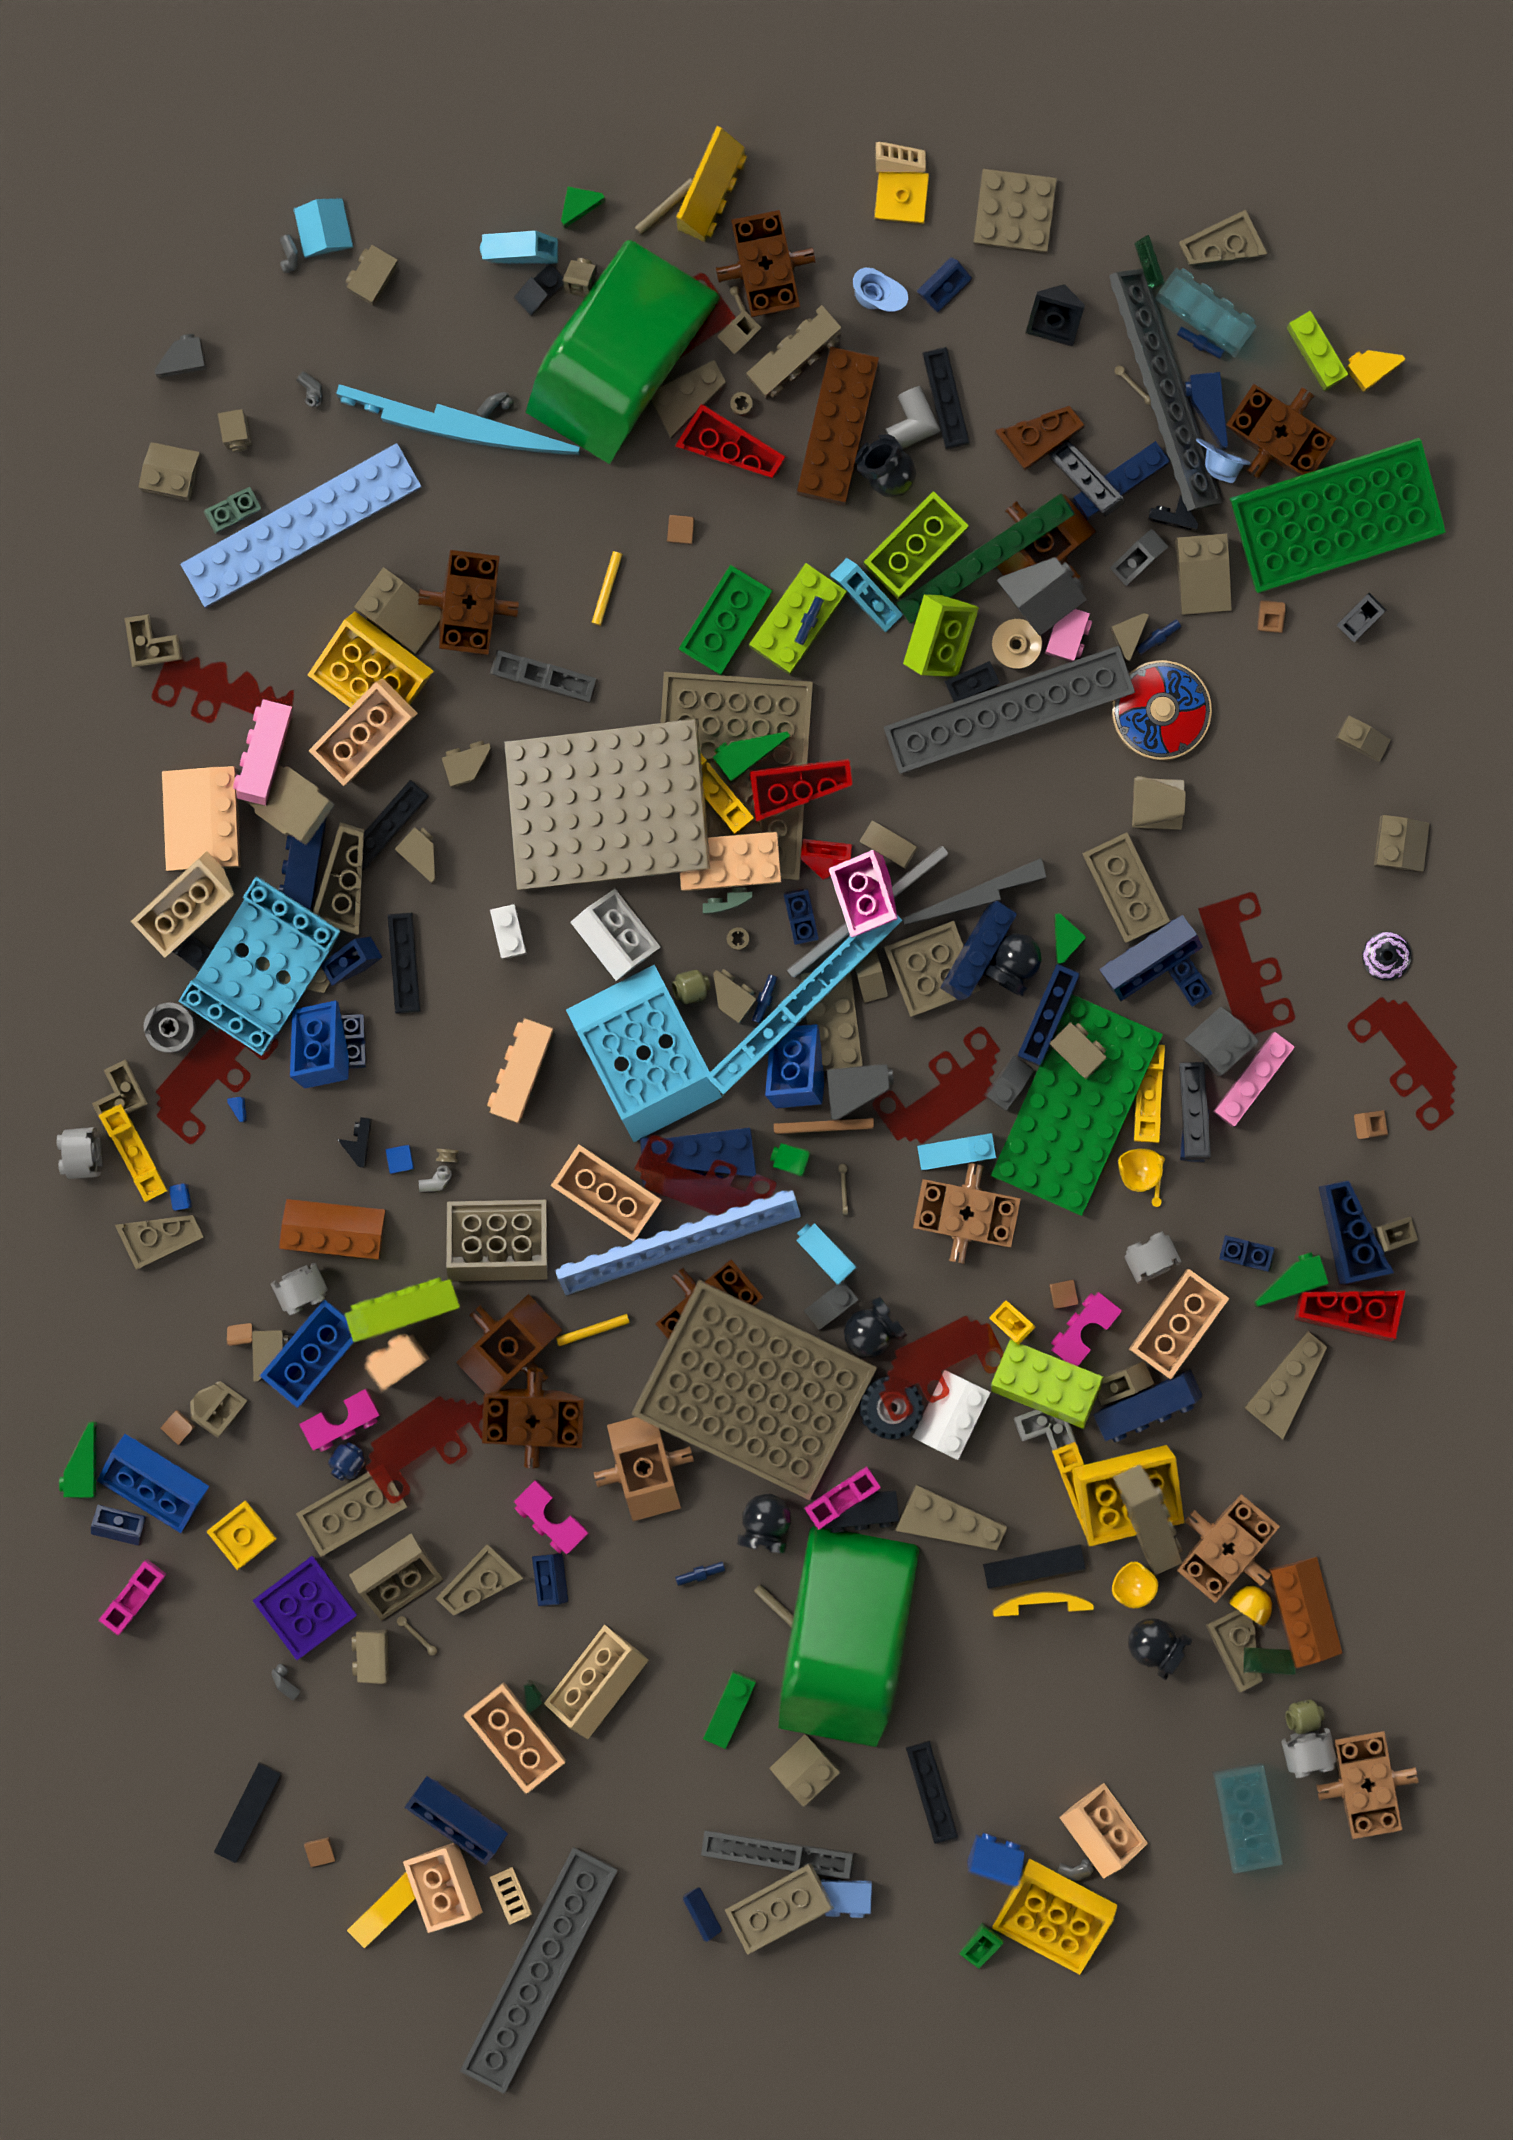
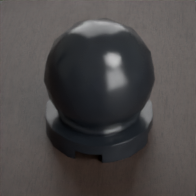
M879 435L880 439L872 444L866 442L855 458L859 473L868 479L874 491L884 497L893 498L904 495L913 486L916 477V469L911 457L902 451V446L892 435Z
M1015 933L1005 936L993 955L994 964H988L983 975L988 978L992 977L1000 982V986L1023 997L1028 990L1024 986V981L1033 978L1039 971L1042 963L1041 950L1037 942L1024 934Z
M880 1296L871 1301L874 1305L872 1309H862L854 1313L847 1321L843 1332L848 1349L861 1358L879 1356L890 1347L892 1338L897 1337L899 1341H902L907 1336L897 1320L892 1322L888 1317L887 1313L890 1312V1309Z
M773 1494L755 1496L747 1503L742 1513V1524L746 1532L744 1535L738 1534L737 1544L757 1549L758 1544L764 1545L765 1549H768L769 1552L785 1554L787 1544L783 1543L781 1538L788 1532L791 1525V1512L786 1502Z
M1149 1618L1138 1622L1131 1629L1128 1637V1648L1131 1655L1140 1664L1147 1667H1158L1157 1675L1167 1680L1168 1674L1172 1675L1185 1656L1182 1653L1186 1645L1190 1646L1193 1639L1184 1633L1180 1637H1176L1174 1629L1167 1622L1156 1618Z

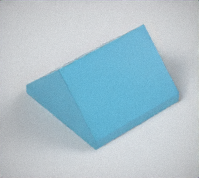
M342 198L316 199L294 209L305 258L353 248Z

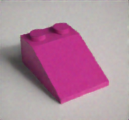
M872 850L829 868L852 938L897 920L891 879L883 855Z

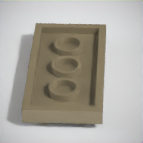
M1127 832L1082 853L1124 943L1170 922Z
M813 972L801 974L802 982ZM850 972L806 1015L807 1025L818 1024L823 1071L863 1066Z
M381 1464L299 1511L296 1515L321 1557L408 1506L384 1464Z
M808 1864L725 1909V1912L748 1955L834 1909L812 1864Z

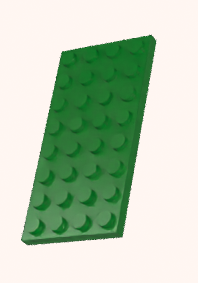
M1420 438L1230 498L1253 585L1257 593L1446 533Z
M1072 994L1053 1040L1070 1022L1074 1026L1079 1023L1089 1033L1086 1038L1092 1044L1097 1041L1106 1050L1104 1055L1107 1059L1085 1080L1050 1045L991 1176L1083 1216L1163 1034Z

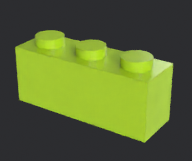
M1311 310L1288 324L1287 330L1324 391L1346 379L1348 376L1347 371Z

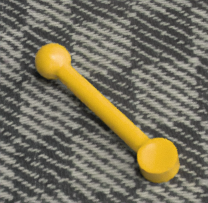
M1160 1155L1163 1164L1165 1162V1158L1163 1155ZM1161 1179L1155 1185V1196L1151 1201L1155 1207H1159L1162 1203L1159 1198Z

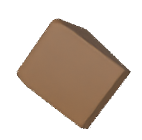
M669 515L667 542L692 544L694 517Z
M1260 601L1259 631L1282 633L1285 603Z
M1384 1110L1354 1115L1358 1139L1388 1135Z
M1074 1280L1049 1284L1054 1309L1078 1304Z
M252 1324L229 1326L227 1328V1345L252 1343Z
M176 1410L160 1429L179 1445L195 1426Z
M330 1837L304 1844L311 1867L335 1861Z

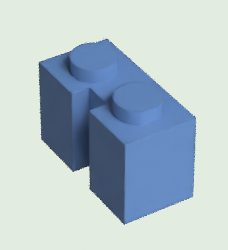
M821 1879V1883L834 1909L825 1913V1916L839 1917L840 1913H850V1917L864 1918L865 1914L871 1913V1881Z

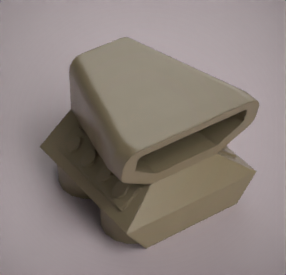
M1143 776L1134 778L1132 827L1182 830L1186 795L1184 780L1149 779Z

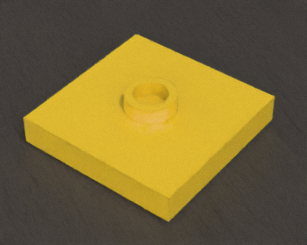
M879 172L874 219L924 224L929 173Z
M246 1500L206 1531L236 1570H239L277 1539Z

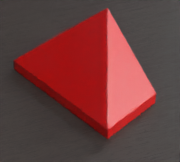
M803 839L801 860L824 880L831 876L829 868L851 859L852 844Z

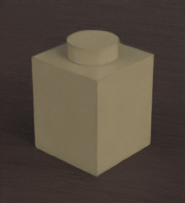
M743 310L717 337L735 354L761 327Z

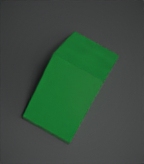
M568 186L561 217L563 228H567L606 202L604 195L599 192Z
M1059 913L1054 915L1056 964H1062L1086 938L1084 934Z
M981 1923L959 1954L979 1969L1003 1944V1939L985 1924Z

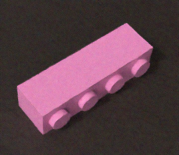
M263 699L261 707H256L253 717L256 725L254 730H249L246 742L250 744L248 752H243L240 766L243 767L241 775H236L233 789L237 793V799L266 806L291 721V706Z
M1273 1032L1214 1109L1213 1113L1234 1127L1295 1047L1279 1034Z

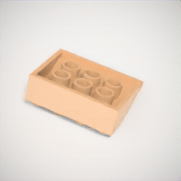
M208 767L162 771L166 871L187 870L206 851L222 868H241L238 799L236 790L233 789L237 775L236 767Z

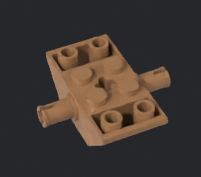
M968 1163L965 1184L962 1187L925 1179L922 1180L913 1225L915 1229L952 1236L951 1238L954 1240L949 1261L956 1262L957 1253L959 1252L958 1263L965 1264L968 1242H971V1240L1011 1247L1021 1198L981 1191L979 1186L984 1166L977 1165L974 1175L975 1164ZM969 1206L970 1211L973 1212V1217H968L967 1221L963 1220V1215H960V1210H965V1207Z
M637 1417L608 1424L607 1428L616 1464L613 1468L594 1472L595 1479L606 1477L596 1481L597 1488L615 1482L622 1483L633 1521L680 1509L681 1506L671 1470H673L672 1467L694 1462L693 1455L682 1457L692 1453L690 1446L668 1453V1450L665 1451L660 1428ZM642 1460L646 1464L650 1463L651 1465L647 1469L648 1473L643 1474L642 1470H637V1466L640 1465Z
M1242 1494L1212 1524L1198 1514L1196 1510L1190 1513L1197 1520V1523L1190 1517H1187L1184 1522L1201 1535V1539L1191 1549L1177 1571L1215 1603L1240 1573L1245 1572L1260 1587L1265 1581L1258 1574H1261L1268 1580L1271 1574L1254 1561V1557L1280 1526ZM1232 1542L1231 1548L1233 1551L1223 1554V1543L1230 1544Z
M1384 1731L1336 1739L1335 1752L1339 1779L1338 1782L1316 1785L1317 1791L1322 1792L1318 1793L1319 1801L1341 1796L1344 1801L1352 1839L1401 1831L1402 1826L1395 1789L1396 1786L1418 1783V1777L1412 1776L1417 1775L1416 1768L1393 1772L1390 1766ZM1366 1778L1373 1782V1785L1367 1790L1365 1787H1361V1784L1365 1783Z

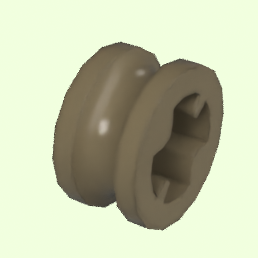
M744 392L734 394L730 402L731 410L739 416L748 414L753 405L750 395ZM741 397L745 398L748 407L738 410L737 404L734 402L736 399L740 401Z
M733 928L727 934V943L733 949H743L749 943V935L743 928ZM734 932L744 934L742 938L744 943L739 946V943H737L736 946L732 943L734 938L731 935Z
M437 1149L436 1152L439 1153V1156L436 1158V1161L458 1163L456 1154H459V1150Z

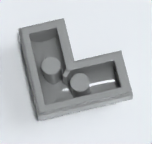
M921 386L911 388L898 395L907 419L885 430L887 434L894 436L898 440L902 449L941 432Z
M1038 1410L1014 1417V1422L1022 1441L1046 1433L1052 1450L1074 1441L1076 1442L1068 1422Z

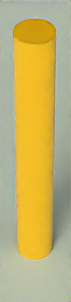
M614 551L612 553L592 619L593 624L600 626L602 624L622 558L621 553Z
M627 1314L558 1336L556 1337L557 1343L560 1347L629 1324V1318Z

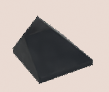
M1065 284L1037 291L1025 333L1073 347L1085 305Z

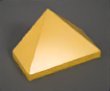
M1007 1300L989 1317L1018 1345L1035 1328Z

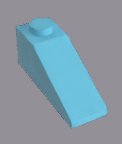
M846 558L830 574V577L847 591L846 594L885 632L903 615L865 572L850 559Z
M992 1133L917 1146L921 1170L996 1158Z

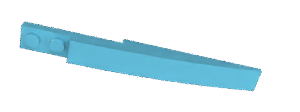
M340 384L336 392L337 396L341 398L340 402L350 406H355V403L365 405V410L373 413H378L379 410H382V421L408 429L450 439L508 449L579 455L580 447L440 404L436 405L435 412L432 413Z
M897 915V920L852 938L850 936L706 1076L708 1080L724 1095L823 1000L902 919Z

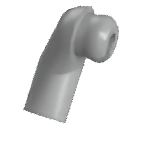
M441 1165L437 1168V1172L432 1179L419 1180V1192L443 1190L452 1176L449 1167Z

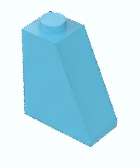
M538 231L482 234L480 252L483 260L492 263H558V238Z
M807 1223L797 1232L799 1238L796 1241L837 1284L856 1268L815 1223L812 1226Z

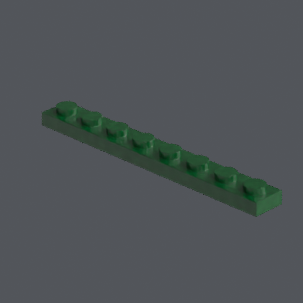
M1062 493L1057 495L897 602V605L908 622L912 624L917 619L924 594L943 595L951 598L1074 516V511Z

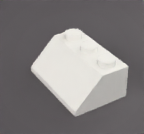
M613 889L591 904L571 921V924L616 981L660 948V945L616 889Z
M944 1370L925 1409L922 1420L913 1434V1438L958 1460L990 1392Z

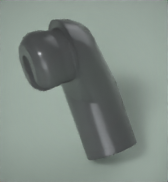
M284 235L280 238V243L287 259L282 260L280 265L284 273H289L297 269L298 251L291 235Z
M303 371L296 381L306 388L307 398L305 402L310 407L319 406L322 401V386Z
M506 392L489 396L477 410L479 416L487 419L497 406L501 405L503 409H508L514 400Z
M278 1664L275 1669L273 1668L271 1674L275 1685L284 1695L294 1700L299 1695L300 1690L286 1680L285 1676L289 1673L288 1668L283 1664Z
M1083 1859L1081 1864L1074 1868L1060 1863L1057 1873L1070 1880L1080 1881L1091 1876L1094 1871V1865L1090 1859Z

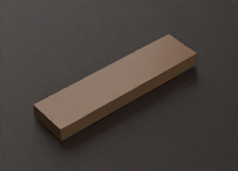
M873 1118L777 1123L774 1124V1133L872 1129L874 1121Z

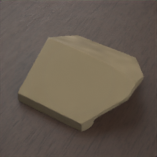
M219 1381L210 1387L198 1391L190 1401L191 1419L219 1438L230 1427L247 1403V1400Z

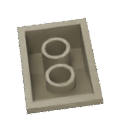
M1227 534L1177 538L1175 545L1181 614L1231 611Z
M384 567L354 606L356 611L415 654L438 625L441 611L435 606L418 605V599L424 597H419V593Z

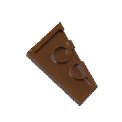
M1067 406L1029 421L1018 422L1016 425L1005 429H997L995 433L1023 470L1026 471L1085 426L1073 409Z

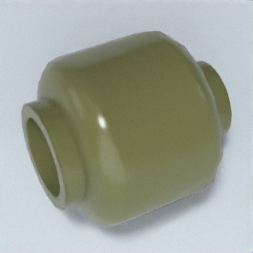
M696 969L677 974L675 981L672 982V991L677 1001L680 1000L685 1005L703 1001L707 996V990H710L708 977L706 975L703 976Z
M1311 1699L1295 1702L1289 1706L1288 1711L1285 1713L1287 1726L1299 1735L1317 1731L1321 1727V1721L1324 1720V1711L1321 1706H1318Z

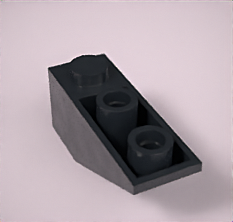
M896 1490L874 1492L861 1502L845 1510L837 1518L826 1524L824 1528L830 1529V1533L844 1532L845 1527L855 1526V1530L870 1529L869 1524L879 1523L880 1528L895 1526L894 1522L899 1521Z

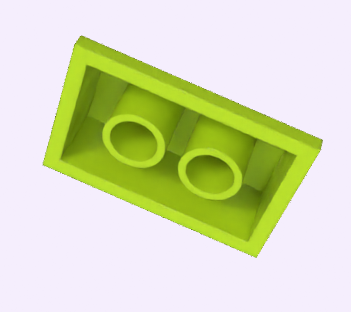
M924 594L903 664L920 675L957 676L979 607L943 595Z

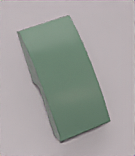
M248 487L229 496L226 500L205 509L204 514L216 534L261 510V507L251 488Z
M744 887L732 888V892L727 893L728 903H723V898H709L708 903H703V914H714L736 908L752 899V892H747V888Z

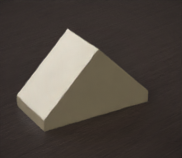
M1146 613L1111 627V632L1117 646L1120 647L1124 662L1129 663L1149 616Z
M873 949L855 967L864 1003L888 997L876 949Z
M1411 1217L1374 1227L1378 1244L1381 1245L1384 1252L1418 1240Z

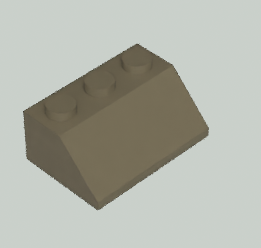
M412 1533L349 1574L361 1597L381 1621L443 1580L441 1574Z

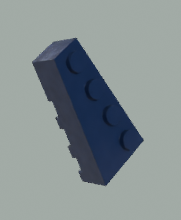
M750 1127L651 1140L654 1165L756 1177Z
M1341 1181L1318 1186L1339 1284L1394 1273L1384 1256L1385 1253L1381 1245L1377 1242L1370 1223L1362 1211L1363 1208L1350 1182Z
M1191 1369L1182 1372L1183 1374L1175 1379L1164 1380L1152 1389L1151 1387L1134 1394L1131 1398L1127 1397L1096 1411L1093 1415L1105 1442L1110 1439L1114 1443L1126 1438V1433L1135 1429L1136 1433L1149 1428L1148 1423L1154 1420H1158V1423L1164 1422L1172 1418L1171 1413L1177 1410L1184 1413L1195 1408L1193 1403H1196L1203 1395Z

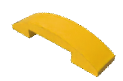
M701 754L704 798L732 832L736 834L751 822L754 817Z
M1158 1045L1136 1094L1134 1141L1159 1143L1165 1045Z
M122 1104L99 1114L105 1129L130 1171L143 1200L147 1202L166 1192L165 1184Z
M1074 1441L1052 1450V1453L1086 1537L1072 1474V1468L1082 1466L1084 1463Z
M1043 1591L1023 1594L1009 1599L993 1609V1616L1019 1615L1018 1605L1067 1602L1068 1611L1094 1610L1091 1602L1081 1597L1062 1592Z
M407 1872L347 1929L363 1948L373 1941L416 1898Z

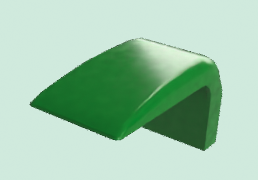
M627 240L590 289L546 354L536 375L525 413L610 464L623 446L648 402L719 302V294L634 241Z
M816 1526L810 1528L783 1676L779 1729L872 1747L877 1746L890 1715L899 1675L919 1557V1547L917 1545L847 1531L830 1533V1529H825L824 1527L819 1530Z

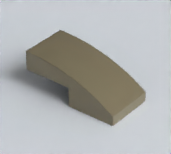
M871 821L859 841L906 869L918 848L874 821Z

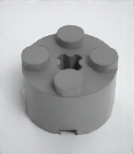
M163 1003L151 1009L144 1021V1032L147 1040L155 1049L166 1053H177L185 1050L193 1042L196 1035V1021L187 1008L176 1003ZM173 1021V1026L176 1027V1030L168 1035V1030L164 1028L165 1024H171Z
M95 1127L67 1129L63 1131L62 1135H57L58 1150H61L62 1160H59L61 1175L66 1174L68 1179L99 1177L101 1175V1172H97V1166H102V1147L100 1138H95L93 1132H98Z
M1163 1231L1151 1236L1148 1243L1144 1245L1141 1242L1131 1245L1127 1248V1254L1124 1256L1137 1284L1141 1283L1142 1277H1144L1145 1281H1148L1171 1270L1170 1266L1174 1262L1176 1266L1182 1263L1170 1236H1165Z
M316 1263L311 1264V1269L305 1265L283 1275V1281L279 1282V1284L276 1280L270 1284L282 1310L287 1311L289 1315L302 1310V1306L305 1303L311 1302L313 1305L325 1299L324 1296L327 1295L328 1288Z
M1324 1728L1325 1733H1319L1318 1730L1301 1735L1294 1733L1290 1735L1291 1740L1286 1742L1285 1738L1282 1739L1281 1743L1288 1771L1295 1773L1296 1778L1308 1776L1310 1771L1320 1769V1772H1325L1335 1768L1334 1763L1337 1761V1756L1330 1729Z

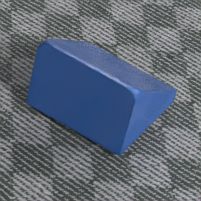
M410 1145L385 1149L390 1174L414 1169Z
M183 1183L170 1186L169 1192L173 1210L191 1208L188 1184Z

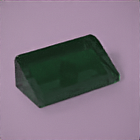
M1146 235L1135 242V247L1148 287L1154 289L1164 286L1165 281L1150 236Z
M1244 1648L1243 1673L1294 1675L1295 1667L1291 1652L1285 1649Z
M531 1680L526 1681L524 1685L527 1714L540 1706L544 1700V1697Z

